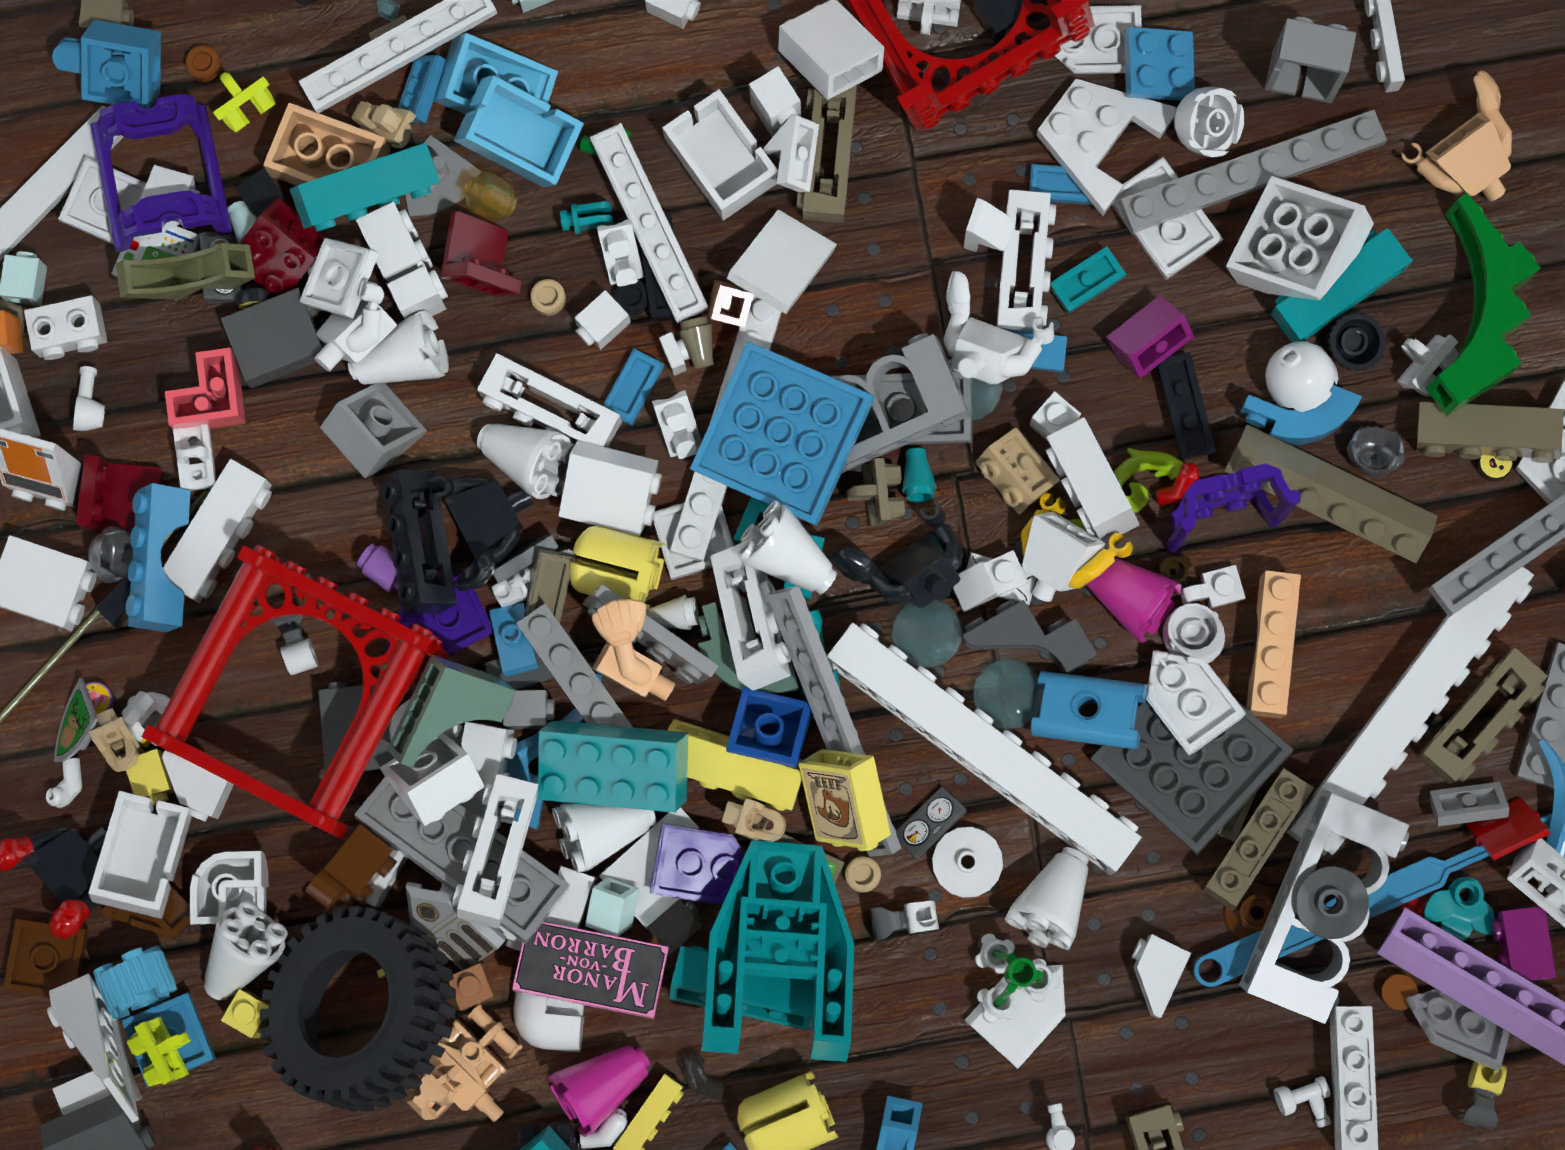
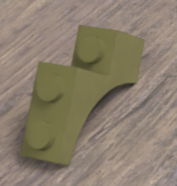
M220 243L201 251L180 256L149 260H122L116 263L121 298L180 300L202 288L232 290L255 278L250 245Z

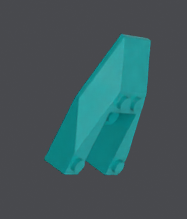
M751 840L710 932L701 1051L738 1054L741 1036L744 975L814 980L810 1059L847 1062L851 1045L854 942L822 846Z

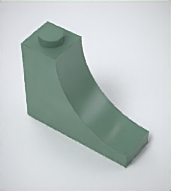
M431 655L387 751L400 764L413 767L428 744L446 730L461 723L474 720L502 722L505 713L512 706L516 690L500 677Z

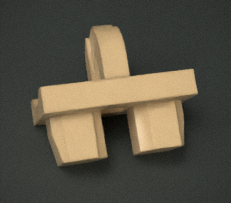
M363 101L358 104L352 115V119L361 126L360 129L385 137L389 147L403 148L408 143L412 133L409 123L414 121L416 117L410 110L392 108L384 104L380 106L371 105L369 102Z
M113 709L97 714V728L89 731L92 741L114 771L120 772L130 769L137 763L139 755L145 753L142 745L123 717L118 718Z
M745 798L744 805L728 801L722 818V822L733 825L736 828L735 833L755 841H777L786 829V821L782 814ZM772 820L774 823L773 829L765 830L768 821Z

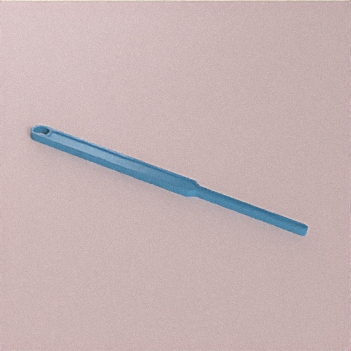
M1552 813L1540 818L1548 829ZM1476 846L1444 861L1427 857L1388 874L1382 887L1374 893L1368 894L1369 919L1443 887L1449 873L1488 857L1489 854L1482 846ZM1336 898L1324 902V905L1332 907L1336 903ZM1291 925L1277 959L1324 938ZM1262 930L1198 958L1193 966V975L1196 981L1203 986L1214 987L1244 974ZM1206 959H1213L1220 965V977L1214 982H1206L1199 975V966Z

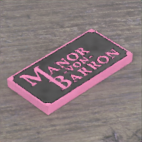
M543 922L527 944L522 943L512 990L654 1019L669 947Z

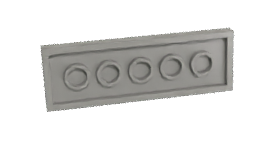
M385 777L354 814L355 819L451 890H456L457 884L464 885L468 872L462 871L467 851H474L477 838H473L472 834L477 817L458 804L447 811L438 821L430 822L424 826L411 814ZM497 831L483 878L495 881V889L491 897L494 900L499 889L497 874L508 840ZM522 850L500 926L527 944L569 890L570 884ZM477 880L476 887L474 890L477 893H479L480 890V880Z

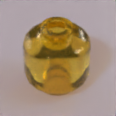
M484 171L476 177H471L463 191V194L466 196L467 209L490 222H497L502 218L506 219L509 217L517 202L514 186L508 180L489 171Z

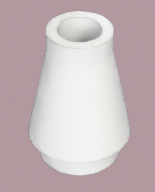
M686 595L646 610V615L664 628L690 630L691 626L699 625V610L695 597L687 598Z

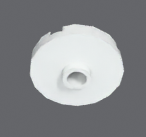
M974 827L957 828L945 834L936 845L932 857L933 872L939 885L950 894L962 898L977 897L989 891L999 880L1003 868L1002 852L996 840L987 832ZM966 855L974 859V866L970 869H966L961 865V859Z

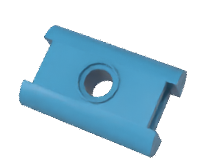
M1047 671L1040 672L1038 684L1041 690H1044L1040 718L1032 717V736L1138 750L1141 737L1138 731L1134 729L1138 703H1146L1147 684ZM1088 703L1098 705V710L1093 716L1084 717L1080 715L1084 705Z

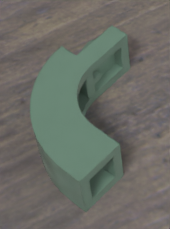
M716 603L702 606L704 615L698 617L703 637L711 636V640L698 644L701 654L719 666L714 675L731 689L742 693L743 687H749L737 678L731 647L726 640ZM788 662L791 676L757 690L779 696L799 692L792 662Z

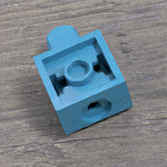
M93 20L81 39L64 37L53 51V63L58 70L81 74V97L83 100L111 105L136 101L141 108L150 109L161 93V31Z

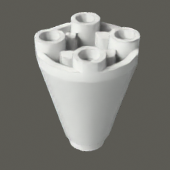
M487 424L481 429L477 437V447L526 493L537 499H543L550 495L558 497L563 492L570 453L575 446L567 436L556 431L505 424Z
M776 500L773 501L763 514L764 519L758 526L751 524L743 533L740 540L745 544L739 551L738 557L747 566L799 586L809 592L816 591L818 594H823L835 580L837 572L832 569V563L793 512L786 505H782Z
M564 803L552 809L555 823L559 829L562 828L564 838L559 840L561 851L566 860L571 858L576 873L592 869L646 833L650 826L656 825V817L653 810L578 803Z
M1064 847L1062 852L1057 853L1015 900L1005 917V921L1009 925L1029 934L1028 940L1039 947L1046 948L1048 943H1051L1062 949L1069 950L1076 937L1088 875V857L1076 849Z
M242 902L238 907H232L223 912L215 928L205 973L204 988L207 994L217 1000H226L275 963L285 948V939L288 935L286 928L274 922L268 915L260 912L250 902Z

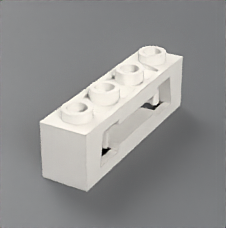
M1009 190L1006 214L1013 218L1014 225L1002 256L996 327L1001 329L1033 333L1032 323L1038 317L1043 318V326H1046L1048 305H1041L1042 292H1049L1051 272L1044 271L1045 258L1051 259L1053 251V238H1047L1048 225L1055 224L1056 205L1050 204L1051 193ZM1016 216L1021 217L1019 231L1015 230ZM1033 220L1038 221V232H1035L1032 242L1028 292L1015 291L1013 308H1008L1010 293L1013 294L1016 281L1019 234L1032 235ZM1027 295H1032L1031 307H1026Z
M497 353L477 389L480 396L484 398L482 403L498 412L505 408L514 413L512 418L528 427H531L534 423L545 430L560 432L567 436L574 444L577 441H582L609 448L622 423L619 414ZM511 376L526 383L530 391L578 414L579 417L575 422L577 428L588 433L585 435L573 429L569 421L521 398L525 389L522 386L523 383L511 379ZM505 391L518 398V400L506 395ZM581 412H584V413H586V414H588V415H590V416L596 418L597 420H596V421H595V420H592V419L588 418L585 414H583V413H581Z
M742 542L710 557L737 678L754 691L791 676L788 665L791 657L786 644L782 640L781 631L767 598V595L775 592V588L769 581L766 573L747 566L740 560L738 553L745 544ZM739 588L743 593L747 591L755 631L761 635L762 643L758 638L755 639L747 601L740 595Z
M496 774L494 785L487 783L482 804L487 805L484 818L477 817L472 834L473 838H477L474 851H467L462 871L468 872L464 885L457 884L452 905L458 906L457 918L500 928L537 800L539 784L501 774ZM503 806L501 821L512 824L497 874L499 889L494 900L491 897L494 893L495 881L485 879L483 875L498 827V816H496L498 808ZM517 808L521 809L518 822L514 821ZM477 880L481 881L479 893L474 891Z
M1541 838L1530 843L1515 856L1507 879L1565 927V858ZM1532 877L1539 882L1537 890L1527 882ZM1544 888H1546L1545 891L1549 894L1544 897L1538 891L1543 892Z
M1372 1006L1334 1007V1014L1329 1017L1335 1150H1378Z

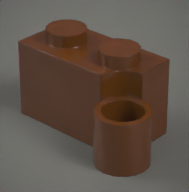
M359 824L327 866L313 878L306 888V893L328 910L339 899L349 907L356 906L357 904L362 907L374 893L375 889L371 886L378 877L382 876L385 878L395 867L397 861L394 857L398 851L366 826Z

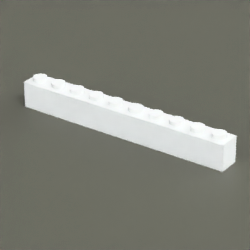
M1522 567L1450 618L1448 615L1445 617L1285 831L1300 842L1322 788L1362 805L1369 796L1375 799L1387 784L1383 777L1388 770L1392 768L1396 771L1408 755L1403 750L1411 740L1417 743L1429 726L1424 722L1432 712L1437 715L1450 699L1445 694L1453 684L1458 687L1467 677L1470 670L1466 666L1473 656L1479 659L1491 644L1487 640L1494 629L1499 632L1508 622L1512 615L1507 611L1514 601L1520 604L1529 594L1532 587L1528 583L1534 574ZM1330 832L1320 857L1325 856L1327 852L1333 855L1345 838Z

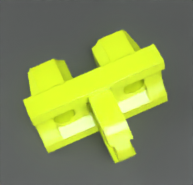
M224 72L220 75V80L233 98L215 110L213 114L218 121L222 119L236 133L250 123L239 108L243 103L250 99L260 114L276 104L267 88L269 83L263 76L242 91L231 75Z
M161 1017L148 1022H142L134 1027L136 1032L127 1040V1044L135 1056L147 1052L152 1062L151 1065L143 1069V1076L148 1086L160 1083L165 1085L189 1074L178 1052L179 1048L191 1042L187 1032L171 1037Z

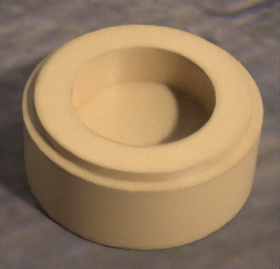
M545 279L536 283L532 288L531 302L537 312L550 316L557 314L563 309L566 295L563 287L557 281Z
M858 857L848 864L845 878L851 889L856 892L866 893L876 888L881 878V871L873 859Z

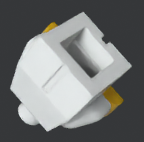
M139 691L136 696L128 700L127 707L122 711L123 719L140 744L145 748L149 746L150 741L141 737L148 724L156 727L170 701V698L164 694Z

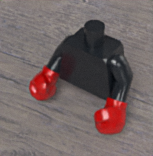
M103 825L90 837H87L79 829L59 827L42 830L28 837L6 838L0 841V871H9L24 859L62 903L53 913L49 923L51 934L57 938L67 939L75 935L82 927L83 922L88 919L90 912L100 905L99 903L92 902L88 893L108 830Z

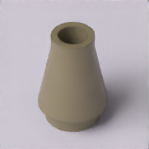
M707 317L680 322L682 331H679V335L693 363V368L699 369L714 365L712 324H708Z

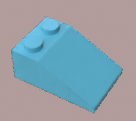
M464 33L452 40L433 102L463 114L475 111L469 106L481 79L495 75L548 104L558 71L478 37Z

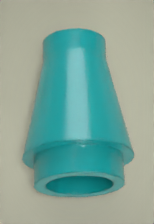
M923 448L907 450L905 452L906 462L902 492L906 494V498L910 502H924L933 499L937 486L927 460L926 450Z

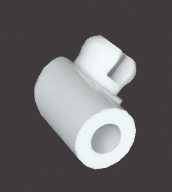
M69 758L62 762L64 779L56 787L48 789L46 801L49 805L58 808L65 807L81 792L80 758Z
M616 1108L599 1129H596L587 1137H583L580 1134L581 1148L614 1146L627 1129L626 1112Z

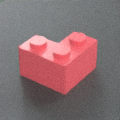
M231 348L196 352L199 387L165 391L169 426L172 429L208 424L211 429L245 424L239 364Z

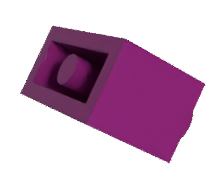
M1161 295L1106 336L1116 358L1140 379L1194 337L1185 315Z
M1541 907L1495 912V920L1491 921L1493 938L1495 941H1499L1501 955L1497 956V962L1528 981L1556 978L1546 911Z

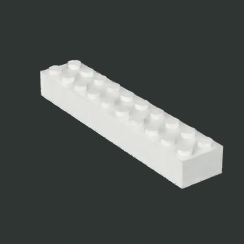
M854 623L850 625L827 656L832 669H837L838 674L1073 849L1082 852L1092 863L1108 875L1117 872L1142 838L1135 833L1138 827L1122 815L1120 818H1115L1107 812L1109 805L1094 794L1090 797L1084 795L1078 790L1080 784L1064 772L1060 776L1049 769L1052 763L1036 751L1030 755L1020 747L1023 742L1013 733L1005 730L1002 734L991 726L994 720L978 708L972 712L964 706L963 702L965 699L955 690L948 687L944 691L935 684L937 678L922 666H919L917 670L906 663L908 656L892 644L889 648H886L879 643V635L873 629L863 623L860 627Z

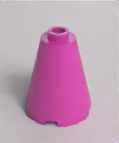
M1114 557L1115 562L1100 576L1086 584V586L1136 640L1144 643L1146 639L1143 635L1146 632L1153 635L1172 611L1175 602L1170 599L1174 591L1180 595L1181 585L1175 580Z
M627 1045L553 1072V1074L547 1077V1080L553 1083L550 1088L568 1119L577 1118L581 1126L576 1128L583 1137H587L648 1076L646 1067L650 1065V1062L640 1047L634 1050L631 1045Z

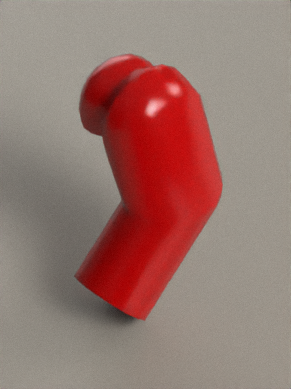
M1193 463L1183 464L1173 486L1157 489V500L1161 506L1182 501V496L1196 480H1200L1198 466Z

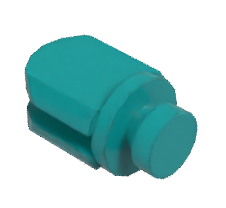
M606 201L583 205L574 203L571 204L572 213H567V210L560 211L563 231L570 230V226H574L575 234H581V231L597 229V226H610L614 224L613 216L604 215L612 211L611 203Z

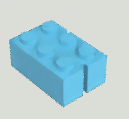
M495 75L481 79L469 106L475 111L465 114L454 141L543 188L556 185L584 123L558 109L549 111L551 105Z

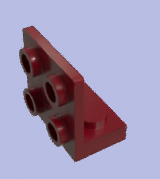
M277 198L260 214L240 244L250 245L255 276L253 280L262 288L267 289L273 297L292 291L310 266L316 261L322 243L327 237L320 231L316 232L314 226L304 229L299 214L280 198Z
M459 211L452 212L440 278L492 297L520 294L522 281L509 276V271L502 269L508 230Z
M85 455L76 524L86 531L102 532L109 526H115L131 534L132 529L135 527V513L132 509V503L137 490L151 483L161 485L163 471L156 467L107 463L99 456Z

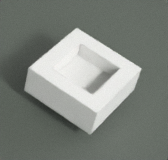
M672 332L659 337L673 375L675 376L687 371L684 361L690 359L683 340L675 341Z

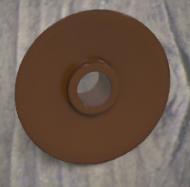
M1253 881L1233 911L1224 905L1223 919L1231 935L1240 940L1262 930L1278 891L1266 883ZM1253 906L1259 907L1262 911V916L1258 920L1251 917L1250 910Z

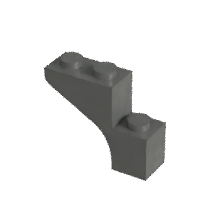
M1012 599L995 609L997 615L986 622L983 617L971 622L965 627L967 633L963 634L961 639L970 650L1033 649L1049 656L1058 665L1063 674L1073 672L1097 656L1096 651L1076 618L1068 623L1065 618L1055 622L1047 628L1049 634L1045 636L1024 600L1015 604Z

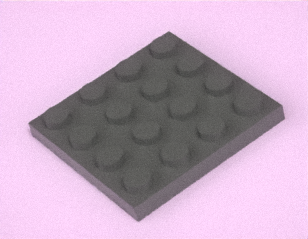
M1146 700V703H1142L1138 707L1134 730H1137L1141 737L1138 750L1103 745L1091 757V762L1194 854L1198 855L1292 754L1293 749L1239 703L1246 712V715L1198 751L1188 755Z

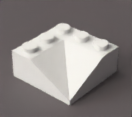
M1271 176L1226 267L1238 284L1267 294L1321 300L1359 254L1374 223L1364 205Z

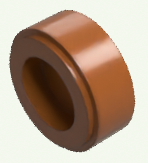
M197 46L190 50L186 56V68L190 75L198 81H211L221 71V59L217 52L209 46Z
M1402 974L1387 977L1380 987L1382 1002L1392 1010H1406L1410 1008L1406 998L1418 993L1415 982L1410 977Z

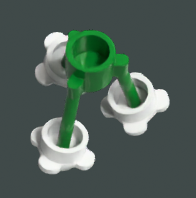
M991 933L985 934L982 937L981 942L983 945L980 953L975 957L976 964L981 968L991 967L998 974L1004 973L1005 981L1008 984L1007 987L1000 985L990 990L983 988L978 992L977 999L982 1003L984 1010L982 1016L986 1022L994 1023L999 1018L1010 1020L1016 1015L1014 997L1012 995L1016 989L1026 988L1031 993L1034 1001L1041 1002L1045 1000L1046 993L1051 988H1057L1060 985L1059 975L1052 973L1046 967V962L1043 959L1038 958L1033 961L1026 958L1017 959L1013 953L1015 946L1011 940L1006 939L1002 941L996 939Z

